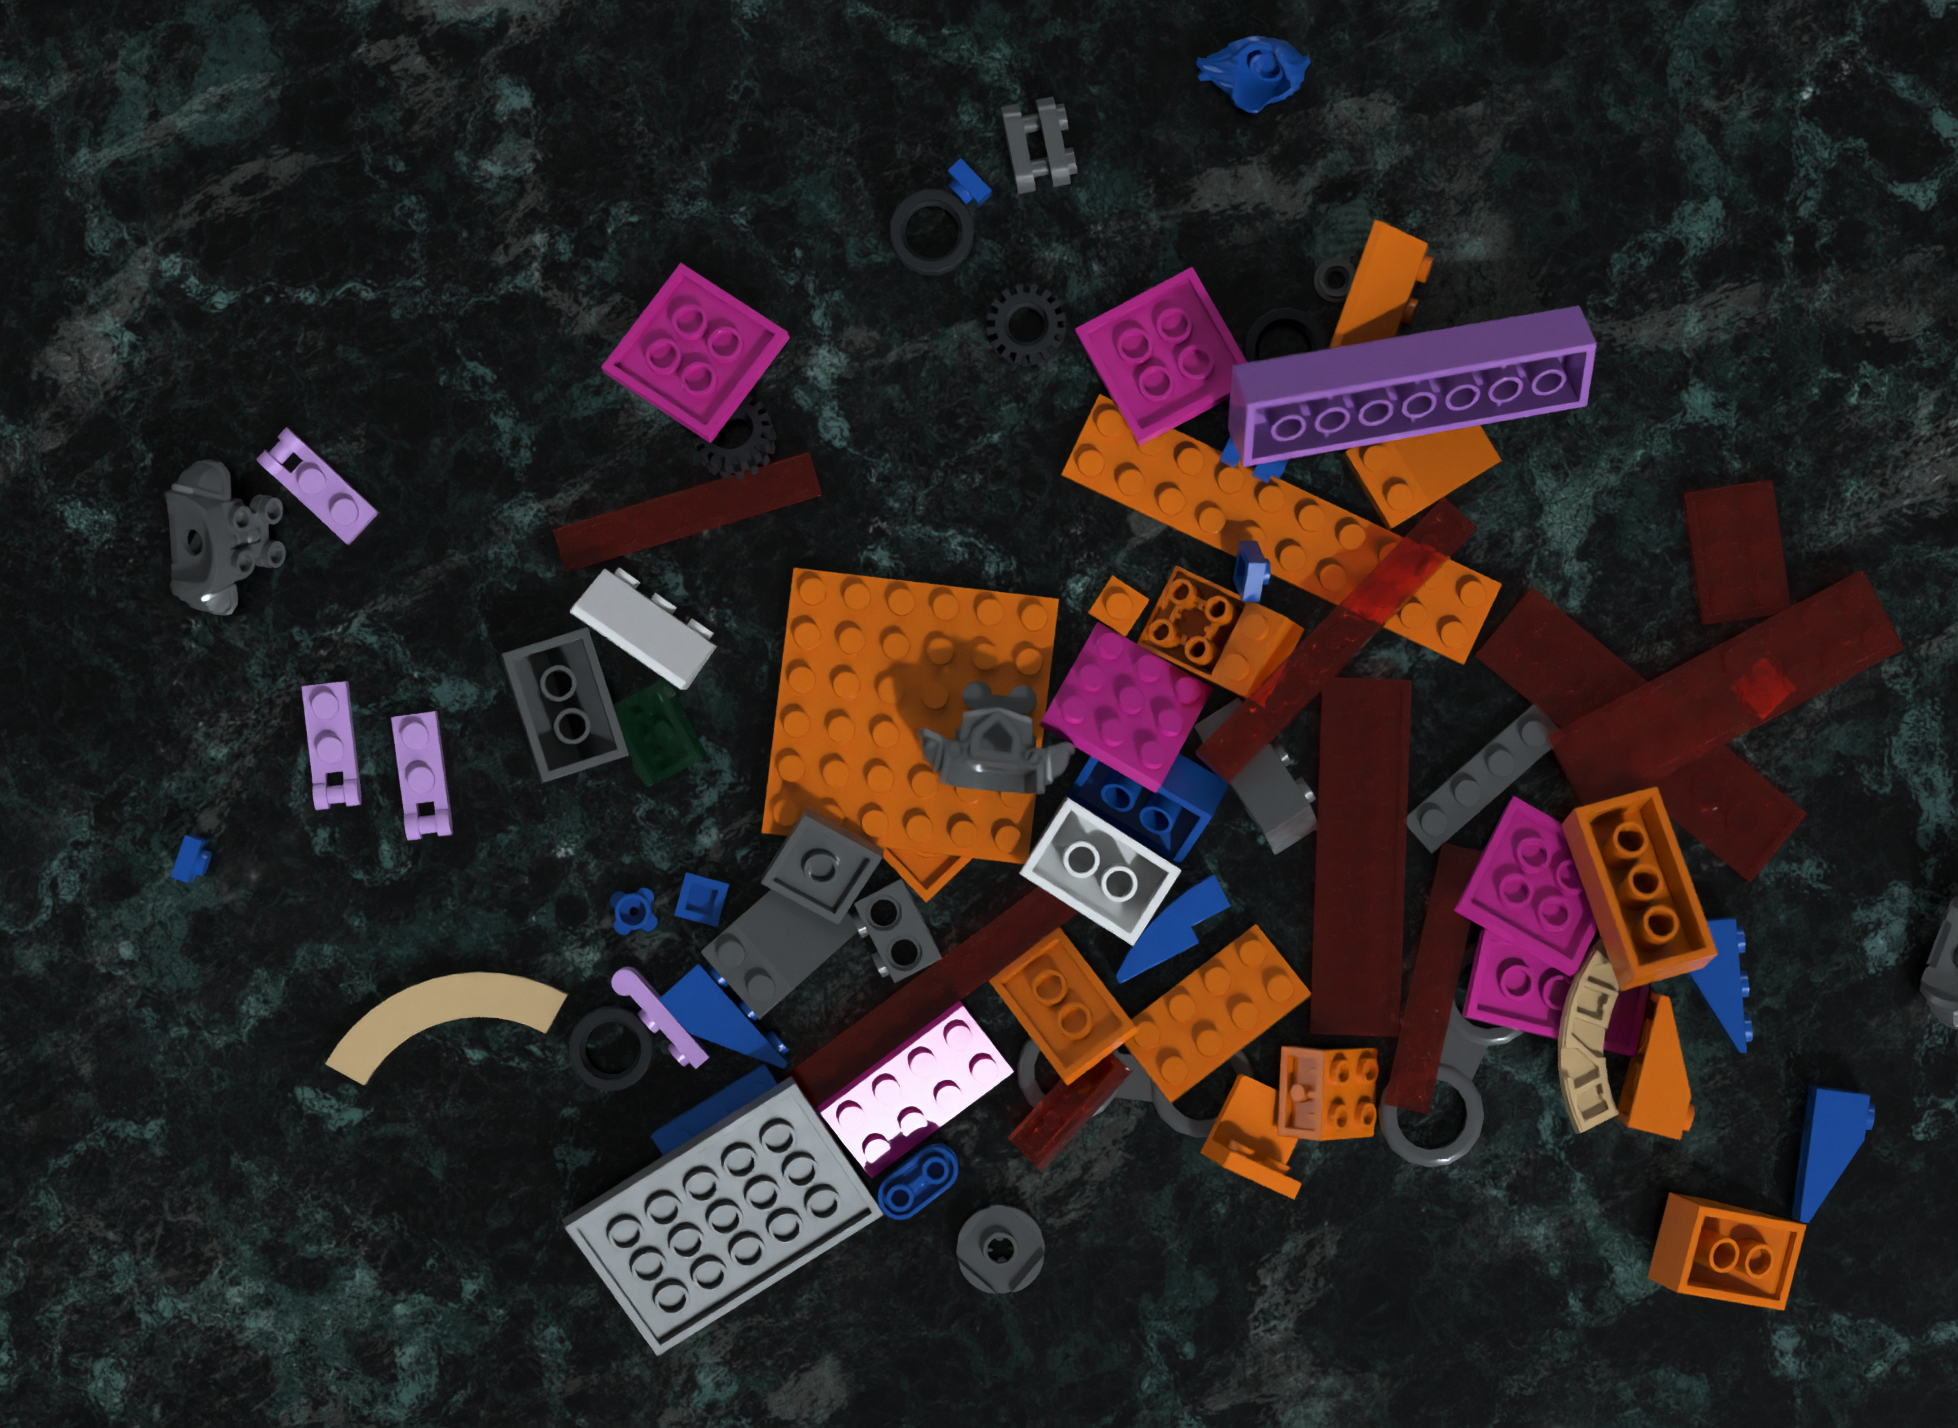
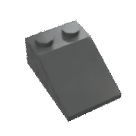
M771 889L705 947L701 954L754 1014L761 1019L856 934L858 930L848 911L839 925Z

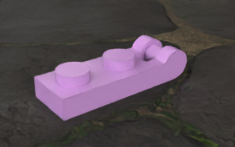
M286 427L278 435L280 441L271 451L264 450L256 460L349 545L377 516L379 511L293 431ZM294 452L303 461L291 473L283 463Z
M348 681L301 686L315 809H330L331 804L346 802L347 807L361 805V788ZM343 771V785L329 786L328 773Z
M437 711L391 717L407 840L422 839V834L435 832L438 833V836L452 835L453 825ZM434 801L435 815L420 817L418 803Z
M630 966L623 967L613 975L611 983L614 991L619 995H630L642 1008L637 1013L640 1019L653 1033L661 1029L671 1041L667 1046L668 1050L681 1065L685 1067L690 1062L696 1069L711 1056L712 1053L697 1036L688 1033L658 1000L661 996L637 969Z

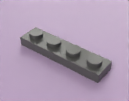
M1537 703L1531 704L1402 818L1401 821L1429 853L1432 854L1564 738L1565 735Z

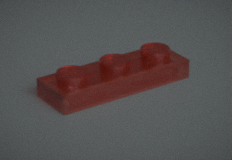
M1111 1052L1071 1084L1067 1085L1061 1078L1007 1139L1037 1168L1043 1171L1133 1071Z

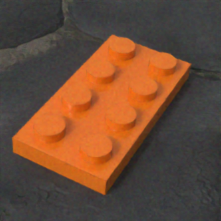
M1255 924L1131 1019L1139 1032L1124 1042L1123 1045L1169 1104H1171L1311 996V992L1258 925Z

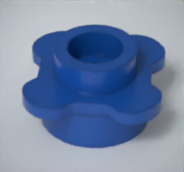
M640 888L637 893L630 894L618 891L612 895L610 904L615 908L617 920L614 922V929L621 935H627L631 930L643 929L645 931H652L656 927L658 919L652 912L651 903L654 900V894L650 889ZM632 907L638 909V914L635 916L630 914Z

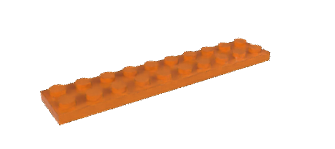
M1099 394L1061 476L1235 558L1237 557L1239 540L1257 541L1264 558L1269 559L1271 575L1457 663L1465 664L1500 590L1501 583L1281 479L1271 476L1269 482L1265 483L1251 476L1254 467H1243L1240 460L1235 468L1219 461L1222 451L1175 429H1171L1138 446L1113 400Z

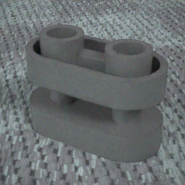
M1053 96L1036 99L1037 113L1021 116L1018 103L1000 107L1018 194L1036 191L1034 177L1050 175L1052 187L1071 184L1070 175L1078 173L1073 147L1064 148L1061 131L1069 130L1064 103L1056 105ZM1041 131L1046 157L1030 160L1025 134Z

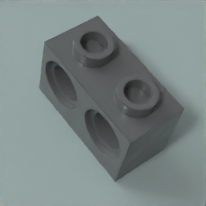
M902 878L854 902L857 911L850 914L862 938L868 935L871 936L878 950L872 953L871 956L882 978L891 975L894 983L942 959L943 956ZM879 900L891 901L897 908L896 919L886 925L877 923L871 914V909L875 902ZM907 939L916 945L918 955L913 962L901 964L893 958L892 946L899 940Z

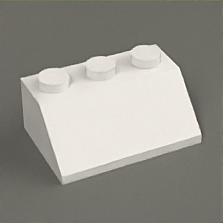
M618 567L614 574L604 569L575 603L570 612L679 689L687 690L717 647L709 641L714 633L694 619H691L687 625L673 616L677 607L657 593L651 599L640 593L636 588L641 582L620 567Z
M1065 796L1041 833L1019 874L1134 946L1180 874L1181 869Z

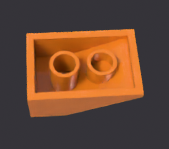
M1480 425L1353 447L1341 454L1387 530L1392 529L1502 461Z
M1649 990L1636 1057H1630L1617 1109L1619 1114L1616 1115L1615 1119L1627 1127L1680 1140L1682 1131H1689L1691 1128L1695 1105L1690 1104L1691 1092L1670 997Z
M1669 1192L1647 1278L1677 1293L1784 1310L1807 1225L1704 1198Z

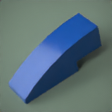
M1213 873L1186 888L1166 904L1146 925L1134 946L1131 945L1114 973L1120 984L1198 944L1199 941L1191 927L1231 906Z

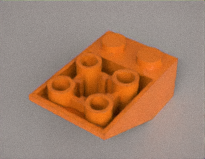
M1175 566L1137 644L1153 654L1265 708L1304 628L1287 617L1260 604L1242 602L1240 595L1179 566Z

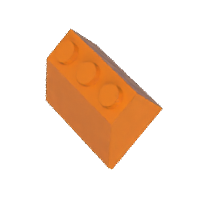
M1374 221L1330 349L1395 338L1399 336L1403 323L1411 325L1419 300L1412 298L1418 281L1426 283L1434 260L1433 257L1427 256L1429 252L1428 243L1384 222Z

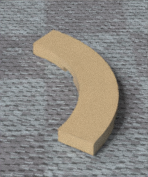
M1601 935L1587 952L1575 973L1566 996L1560 1020L1558 1036L1560 1086L1566 1110L1575 1133H1582L1619 1114L1608 1082L1606 1057H1604L1605 1029H1608L1612 1009L1620 988Z
M479 971L433 978L413 985L389 997L369 1011L338 1043L325 1064L358 1083L366 1085L382 1061L408 1038L431 1026L460 1018L491 1017L506 1019L528 1025L546 1034L568 993L528 977L505 973Z

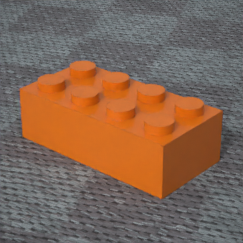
M1658 787L1574 808L1561 826L1620 991L1704 968L1718 952Z

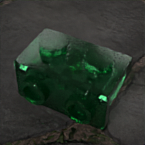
M667 679L660 680L629 698L613 704L627 751L631 757L633 770L642 778L646 787L661 782L708 757Z

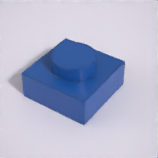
M961 158L948 170V176L953 180L948 187L965 205L972 200L980 207L992 195V190Z
M1239 540L1233 574L1234 584L1242 602H1260L1262 586L1268 585L1270 580L1269 559L1264 558L1257 541Z
M195 834L185 835L170 877L185 883L194 882L197 875L203 877L212 855L211 851L206 850L209 839Z
M686 872L674 916L718 927L730 883Z

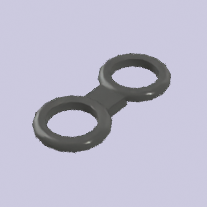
M1478 942L1469 943L1452 953L1439 971L1435 995L1438 1012L1446 1027L1430 1061L1413 1063L1396 1073L1382 1093L1378 1109L1381 1133L1391 1150L1409 1163L1425 1167L1449 1165L1469 1152L1480 1137L1484 1120L1482 1097L1472 1081L1488 1046L1506 1044L1524 1033L1523 1031L1502 1026L1493 1028L1474 1026L1464 1019L1457 1009L1453 992L1456 979L1464 967L1474 961ZM1438 1079L1445 1081L1458 1091L1464 1101L1466 1116L1463 1129L1454 1141L1444 1147L1425 1149L1415 1146L1405 1138L1398 1126L1396 1112L1399 1100L1408 1087L1420 1080Z
M1030 1036L1023 1043L1017 1060L1018 1085L1027 1102L1043 1116L1063 1123L1085 1121L1102 1112L1114 1098L1150 1101L1156 1108L1160 1118L1176 1132L1195 1138L1208 1137L1218 1117L1217 1115L1210 1119H1195L1185 1116L1174 1107L1173 1103L1169 1104L1130 1053L1119 1052L1118 1048L1103 1058L1105 1074L1099 1089L1092 1097L1074 1104H1063L1054 1101L1041 1091L1035 1079L1034 1068L1038 1053L1041 1050ZM1242 1049L1227 1060L1236 1073V1078L1239 1074H1244L1254 1079V1070Z

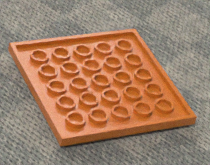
M794 568L762 834L788 836L807 807L879 847L1025 864L1030 852L1036 794L961 788L939 784L938 774L932 772V767L922 757L920 740L916 738L917 730L927 728L946 739L955 740L956 729L962 727L964 712L973 711L968 709L963 701L964 689L971 682H984L990 687L992 695L1008 696L1010 691L1016 686L1025 685L1036 693L1037 703L1035 709L1030 714L1024 716L1033 719L1032 735L1037 737L1036 748H1042L1044 728L1040 727L1039 724L1046 713L1059 599Z

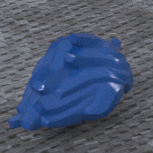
M1257 35L1228 44V47L1207 56V59L1198 57L1196 63L1201 69L1198 75L1200 81L1212 80L1231 96L1230 98L1238 108L1248 113H1258L1264 106L1284 100L1287 96H1292L1295 91L1300 89L1305 77V70L1311 61L1308 56H1302L1283 39L1266 38Z

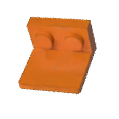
M1281 1046L1278 1136L1317 1141L1372 1137L1377 1118L1375 1108L1376 1080L1379 1073L1377 1049L1370 1047L1318 1049Z
M1239 1074L1200 1153L1226 1169L1295 1199L1302 1183L1287 1175L1291 1167L1286 1164L1299 1138L1278 1136L1279 1091L1244 1074Z

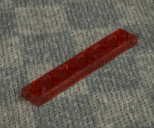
M808 452L769 464L766 467H759V473L752 476L750 470L745 471V479L737 480L736 475H732L730 480L719 479L553 529L565 572L569 573L823 496L811 455Z
M1442 843L1385 1105L1429 1115L1472 921L1457 913L1454 909L1483 851Z

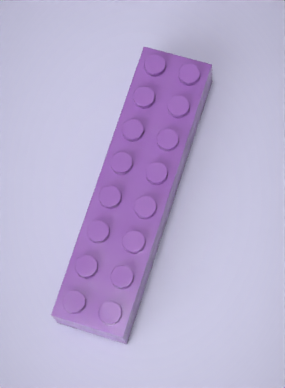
M1580 306L1234 365L1232 366L1228 430L1241 464L1245 467L1587 406L1597 343Z

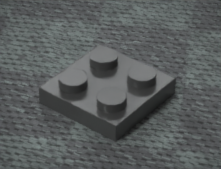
M806 807L763 873L761 884L839 925L883 858L884 849Z

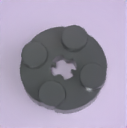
M995 1203L975 1211L964 1222L958 1234L956 1253L963 1275L976 1288L994 1294L1012 1293L1027 1287L1039 1274L1044 1261L1045 1243L1038 1223L1030 1214L1016 1206ZM994 1238L998 1241L1007 1238L1012 1242L1013 1245L1008 1248L1014 1251L1009 1259L1000 1256L997 1260L991 1258L988 1252L993 1251V1248L988 1247V1245Z

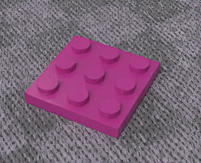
M680 263L601 368L604 374L711 443L790 337L786 330Z
M1193 267L1075 328L1076 337L1138 446L1229 399L1232 366L1248 363Z
M1097 622L1039 726L1066 742L1074 744L1078 749L1156 793L1213 688L1102 623Z
M1513 796L1508 801L1454 911L1571 977L1577 972L1598 926L1561 826L1562 823Z

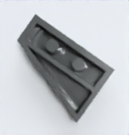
M1238 697L1194 725V728L1223 776L1245 806L1248 815L1255 821L1266 838L1268 846L1274 855H1277L1320 827L1310 805V802L1316 798L1302 777L1294 781L1286 769V766L1292 762L1281 744L1275 741L1270 745L1262 733L1268 726L1257 708L1252 705L1246 709Z

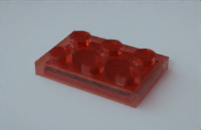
M1773 480L1682 493L1700 624L1707 625L1792 612Z

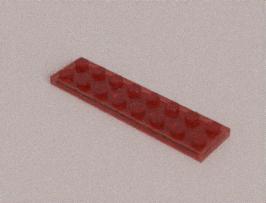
M1862 569L1545 737L1581 805L1586 806L1633 793L1905 648Z
M1533 587L1527 590L1474 655V657L1532 705L1540 709L1554 723L1634 789L1641 791L1657 786L1668 817L1747 882L1751 883L1807 815L1805 811Z
M1321 677L1309 1016L1310 1034L1399 1037L1412 680Z

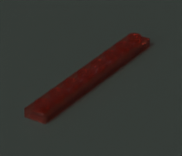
M1443 497L1196 750V755L1229 785L1476 532L1477 526Z
M1037 886L943 956L941 960L935 962L782 1076L779 1081L783 1082L792 1076L813 1108H817L1079 911L1040 886Z

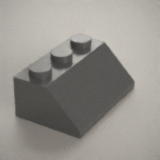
M588 627L506 652L500 656L541 784L629 755Z

